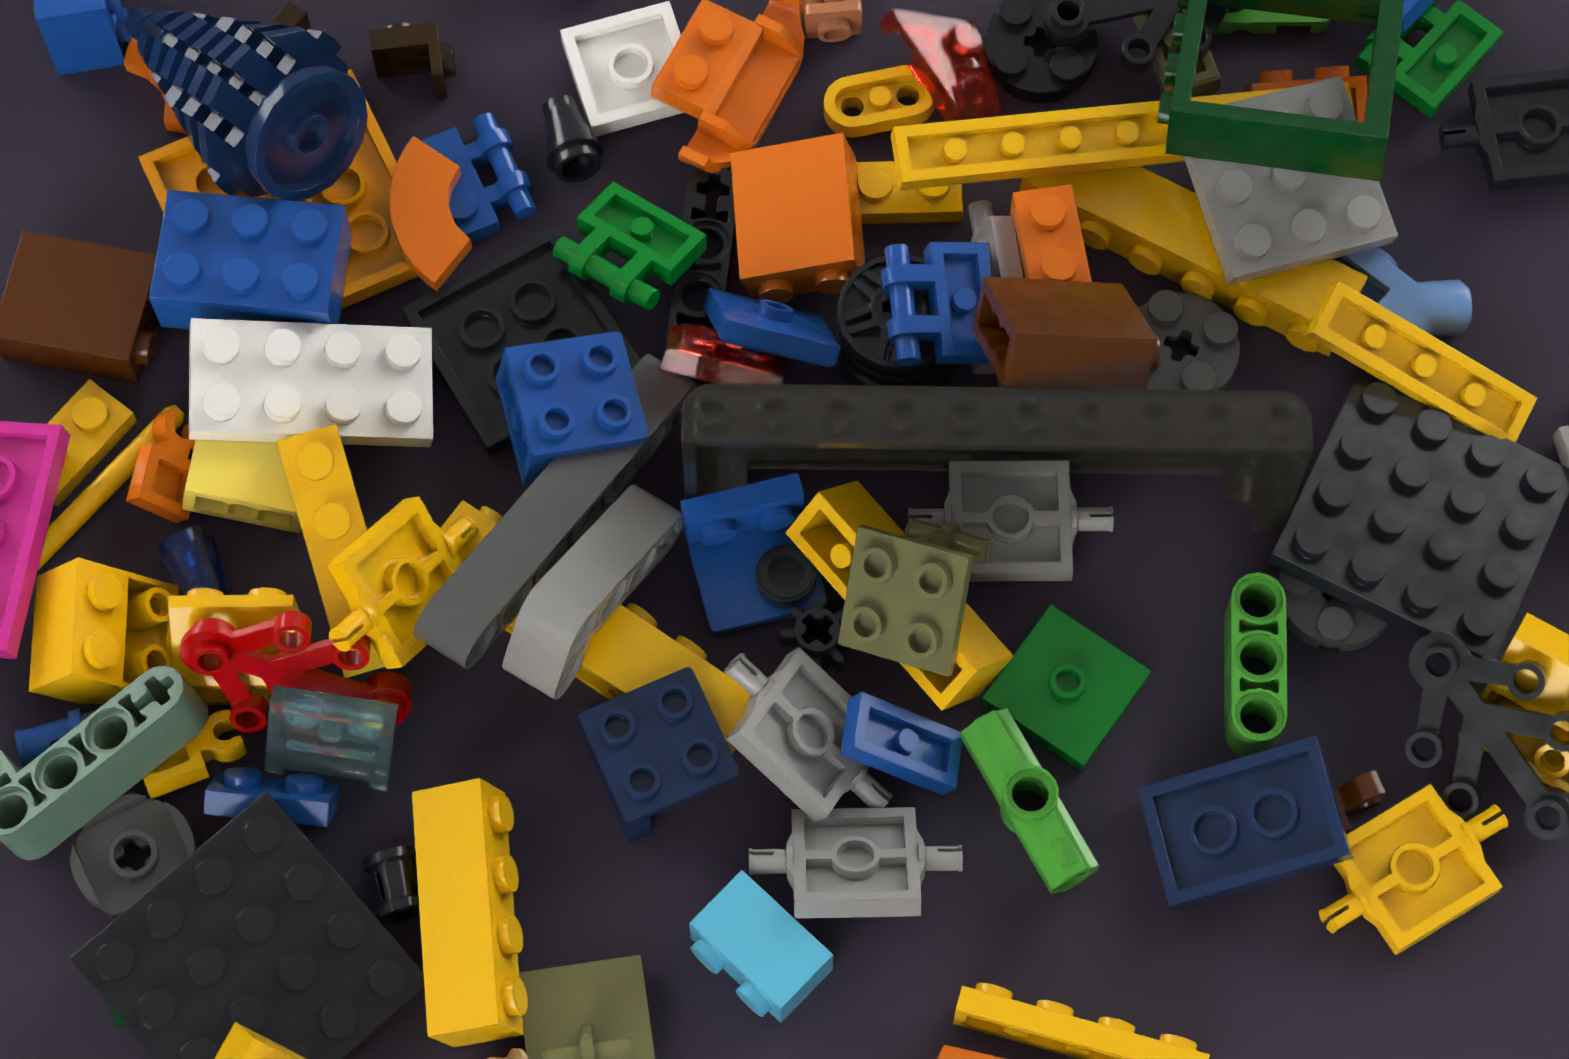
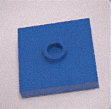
M708 288L703 308L722 342L831 368V366H835L841 346L820 314L792 308L773 300H758Z

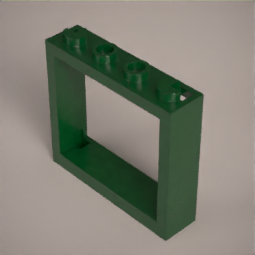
M1404 0L1178 1V8L1188 10L1187 14L1178 12L1175 14L1171 47L1181 48L1180 53H1168L1164 87L1174 88L1173 94L1161 93L1157 119L1158 123L1168 124L1165 154L1381 181L1389 136ZM1207 5L1375 25L1364 121L1356 122L1191 101Z

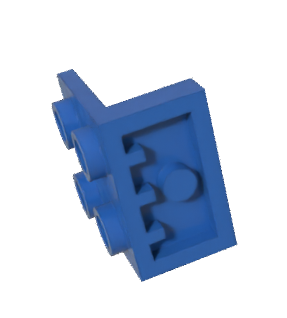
M614 331L512 346L504 349L496 376V383L523 486L531 485L555 457L642 444L646 441L649 433L624 340L620 332Z
M793 473L680 501L683 532L710 632L713 635H720L789 618L790 609L774 607L767 603L759 594L756 586V567L761 556L769 549L778 545L796 546L785 532L804 510V491L799 474ZM817 568L816 586L813 594L805 603L795 607L802 613L814 608L817 599H822L823 609L827 606L826 592Z

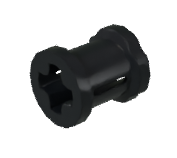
M413 846L387 848L367 856L362 861L364 873L372 876L379 903V908L375 910V913L381 924L400 923L420 916L418 881L414 867L416 850Z

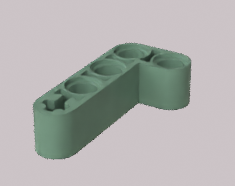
M153 667L140 675L24 768L20 769L0 750V842L20 859L30 861L47 855L195 738L205 727L208 720V706L205 700L173 667Z

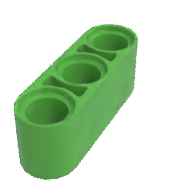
M1260 572L1247 574L1237 581L1232 589L1224 616V733L1226 742L1231 750L1241 757L1275 748L1287 720L1286 595L1284 588L1278 580ZM1245 600L1259 601L1266 606L1269 614L1264 617L1251 616L1244 611L1241 603ZM1245 657L1260 658L1267 664L1270 672L1264 675L1251 674L1242 666L1241 660ZM1249 714L1259 715L1267 721L1270 731L1262 734L1252 733L1244 727L1241 717Z

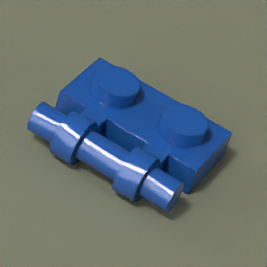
M490 112L480 114L474 118L472 124L478 135V139L475 142L464 146L456 127L421 140L460 166L461 177L451 193L450 211L455 224L471 239V243L501 232L499 220L495 214L497 210L510 206L517 220L527 219L537 211L530 195L533 192V186L525 171L518 169L511 154L514 145L506 129L499 128L494 115ZM491 163L498 181L493 185L483 188L475 169Z
M930 242L923 251L925 264H910L909 247L905 244L887 246L885 248L886 268L881 271L883 291L890 295L892 319L887 321L888 341L895 345L897 364L910 366L920 363V341H934L936 364H990L972 331L983 276L992 277L988 243ZM914 290H928L930 315H916Z

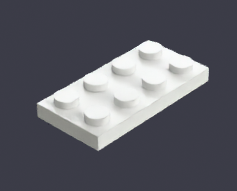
M191 318L189 337L190 440L277 442L280 439L337 424L343 445L431 447L433 441L432 328Z

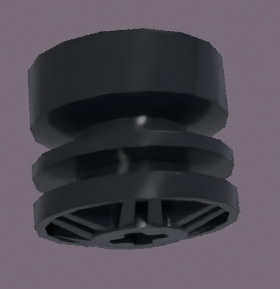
M909 255L910 264H925L924 258ZM885 256L873 258L856 269L841 289L836 324V340L841 347L837 361L842 377L856 394L875 405L903 408L922 404L941 392L954 374L956 364H936L934 341L919 342L920 363L910 366L897 364L895 345L888 341L887 321L892 319L890 295L884 292L882 287L881 271L886 268ZM914 290L916 315H930L928 290Z

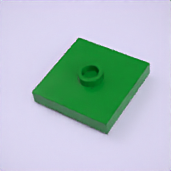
M1050 605L1015 652L1014 657L1008 662L984 694L981 704L990 711L1007 708L1020 731L1083 772L1149 680L1152 671L1055 606Z

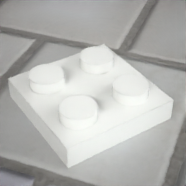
M670 1L560 30L563 48L588 126L595 137L684 113L650 96L654 80L681 36Z

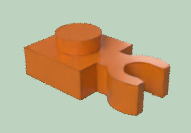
M170 409L159 413L153 421L152 435L155 443L152 442L139 448L126 502L176 524L188 520L190 511L182 510V504L191 463L188 456L190 449L194 448L195 440L189 439V424L184 425L181 437L176 433L174 423L177 418V411Z

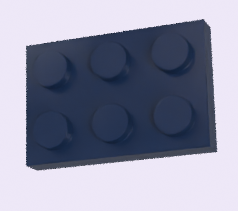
M1316 735L1137 788L1168 906L1172 910L1354 859L1322 747Z

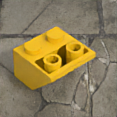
M79 557L36 576L29 692L77 704H105L151 668L158 666L173 667L168 601L169 596H179V586Z
M262 587L250 590L248 595H224L223 592L216 589L196 588L189 590L187 596H169L168 611L173 668L205 700L207 706L231 705L213 676L194 672L182 662L180 657L182 637L195 622L202 619H221L230 623L236 630L274 620L277 615L284 611H300L294 595H286L280 589ZM288 630L287 632L296 633L297 631ZM274 644L255 650L268 655L284 652ZM241 672L252 692L262 695L267 700L268 705H278L262 678ZM301 690L307 700V691Z
M1527 612L1504 652L1501 661L1517 664L1523 660H1533L1540 663L1546 670L1548 677L1545 689L1538 697L1532 700H1521L1509 691L1508 686L1487 683L1481 697L1486 702L1553 715L1560 711H1569V635ZM1524 669L1517 672L1516 681L1522 689L1533 690L1538 687V677L1533 671ZM1558 721L1553 725V733L1556 738L1561 741H1569V722ZM1507 732L1542 782L1551 787L1561 788L1569 793V751L1561 752L1554 750L1547 744L1545 739Z

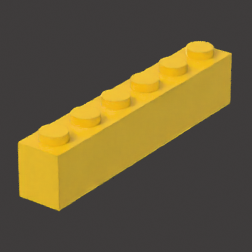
M1141 166L1021 179L1020 191L1072 184L1083 241L1086 245L1099 250L1107 248L1127 258L1139 271L1149 275L1160 274L1180 284L1186 293L1213 300L1232 309L1234 314L1247 324L1253 326L1264 325L1285 335L1292 345L1306 352L1318 351L1328 357L1332 353L1331 350L1304 335L1330 283L1341 281L1362 294L1368 276L1330 259L1228 286L1195 192Z
M464 500L460 502L441 527L445 531L461 515L469 516L475 521V524L471 527L478 526V535L458 551L461 564L502 518L499 513L487 506H482L480 510H477ZM628 603L626 607L620 605L591 637L583 662L575 677L608 700H611L689 667L694 671L733 754L736 748L726 738L746 712L750 694L728 674L707 662L706 653L693 641L680 635L675 640L657 629V621L636 604ZM517 616L505 629L510 634H512Z

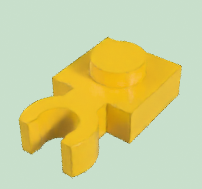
M220 710L211 714L205 727L195 738L143 778L151 799L209 778L205 762L213 759L220 762H233L242 758L247 753L241 735L229 740L218 739L224 732L235 729L229 721L230 710Z

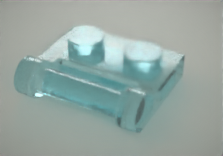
M274 685L269 705L265 772L283 775L285 769L362 780L369 782V788L387 791L393 763L398 704Z

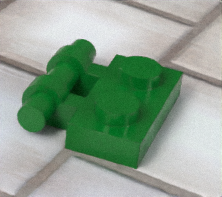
M1435 0L1405 32L1401 30L1394 92L1430 119L1496 48L1504 33L1460 0H1457L1445 14L1434 7L1439 2V0ZM1413 29H1421L1426 35L1414 48L1403 41ZM1375 30L1364 41L1365 49L1355 59L1358 69L1367 75L1370 73Z
M613 181L577 217L578 232L586 236V238L578 244L570 238L562 236L553 248V256L567 263L568 271L582 280L586 281L592 278L610 289V296L623 304L630 305L635 303L650 311L657 304L660 298V291L645 282L653 275L672 286L707 250L706 234ZM612 251L628 262L620 268L604 259V257Z

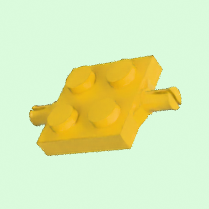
M420 496L403 499L327 564L351 609V614L329 631V639H337L332 644L338 650L346 652L366 634L386 669L405 666L427 645L414 636L416 622L431 598L461 565L458 551L479 533L478 526L471 527L475 524V521L469 516L461 515L444 531L433 521Z
M1429 784L1347 834L1354 859L1333 865L1343 878L1348 894L1326 908L1319 910L1318 913L1321 921L1325 923L1329 920L1326 928L1333 934L1341 927L1363 915L1366 920L1375 925L1395 956L1496 895L1503 886L1484 860L1480 842L1508 827L1509 824L1505 814L1497 818L1502 810L1493 804L1487 810L1465 822L1447 808L1436 790Z

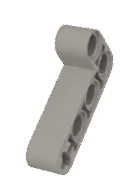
M635 484L629 486L531 590L517 616L503 659L502 668L554 700L559 699L569 688L578 673L591 637L674 545L683 528L681 511Z

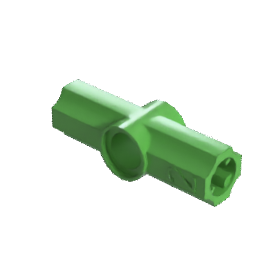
M1008 709L993 710L975 719L971 725L962 730L960 738L1000 806L999 813L1003 823L1010 831L1016 833L1050 894L1065 892L1097 872L1099 864L1058 796L1059 788L1055 778L1049 771L1041 767ZM1024 790L1033 791L1042 797L1045 806L1037 811H1025L1014 803L1013 796Z

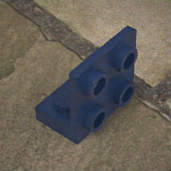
M689 667L577 714L581 737L629 843L652 834L651 816L736 780L739 777L738 765L695 673Z

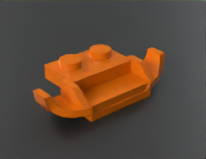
M701 0L654 80L650 95L698 119L695 134L688 145H683L678 153L679 161L693 165L705 172L714 173L719 172L723 168L731 167L730 153L755 149L801 69L805 41L802 14L803 0H769L763 15L758 14L754 22L709 0Z

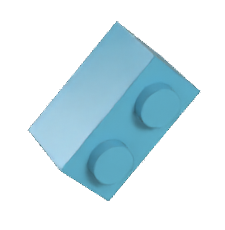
M743 870L689 923L690 936L695 942L690 947L692 953L714 974H718L724 969L740 984L736 989L737 995L760 1017L769 1012L782 1023L833 970V954Z

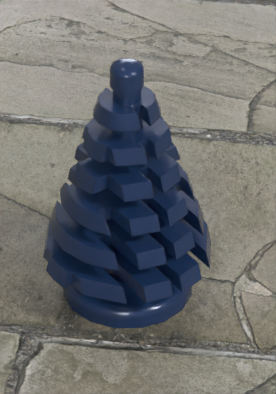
M146 6L134 8L128 14L125 20L127 33L138 41V51L144 63L151 70L154 80L164 93V97L175 112L179 123L188 134L193 147L201 156L202 162L210 167L207 171L213 181L225 193L236 196L239 190H242L250 197L270 194L283 200L310 199L331 187L350 167L363 142L368 114L365 94L356 81L348 75L347 64L337 56L342 46L334 37L324 31L305 30L300 26L289 27L280 23H262L256 20L224 16L218 19L208 14L170 9L160 10L156 13Z

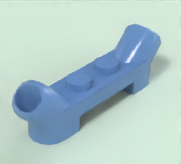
M1373 248L1333 259L1368 276L1362 292L1363 295L1434 337L1461 335L1471 324L1470 289L1461 280L1416 282L1401 271L1395 260L1380 248Z

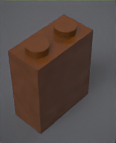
M23 230L0 303V355L2 359L139 384L144 365H152L158 346V333L154 331L158 318L149 299L156 254Z
M983 276L972 331L1004 388L1145 394L1150 371H1155L1159 365L1161 354L1160 341L1143 317L1140 308L1135 305L1122 284Z

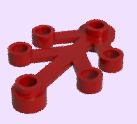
M284 611L277 615L274 620L236 630L230 623L221 619H202L195 622L181 639L180 657L182 662L194 672L213 676L231 703L230 724L240 732L254 733L262 730L266 725L268 712L267 700L262 695L251 691L241 672L262 678L289 720V742L294 747L302 750L316 749L323 744L326 720L320 712L311 708L301 690L363 708L369 720L374 725L383 728H391L401 724L411 712L412 684L405 676L391 671L378 672L368 677L365 683H361L315 669L335 663V665L344 670H359L365 667L370 660L371 641L365 634L351 647L357 650H348L346 652L338 650L332 644L337 639H326L310 644L312 622L306 614L300 611ZM288 630H294V631H297V632H296V633H291V632H287V631H288ZM274 644L284 652L268 655L255 650Z

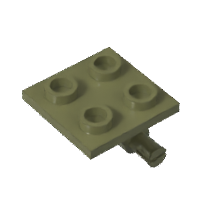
M916 518L909 520L904 536L866 525L858 526L838 644L943 676L953 675L973 560L980 564L987 563L992 551V540L963 533L960 525L945 522L942 526H938Z
M641 955L519 972V978L523 981L528 996V1009L526 1014L522 1015L525 1049L528 1059H655Z

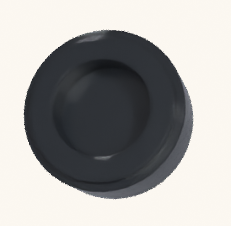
M775 546L766 551L757 563V590L761 597L774 607L783 609L798 607L805 603L815 590L816 567L797 546Z

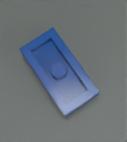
M860 692L848 699L840 755L943 796L957 788L962 747L961 732L867 693Z
M235 767L225 770L224 773L217 774L206 788L204 799V814L236 817L267 791L295 824L327 827L339 809L340 785L324 784L323 778L313 774H291L284 780L262 777V772L257 769Z

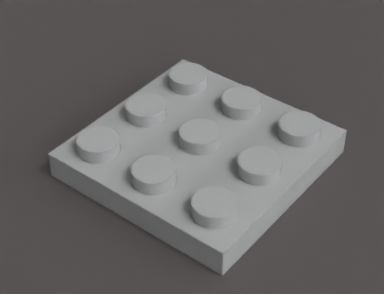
M1341 76L1224 104L1357 122ZM1183 156L1228 286L1392 244L1398 236L1379 181Z

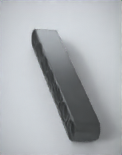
M651 354L645 355L633 367L632 374L649 433L646 441L642 444L555 457L431 598L416 622L414 636L463 668L469 669L473 667L519 614L525 599L534 586L611 506L684 420L698 396L700 384Z

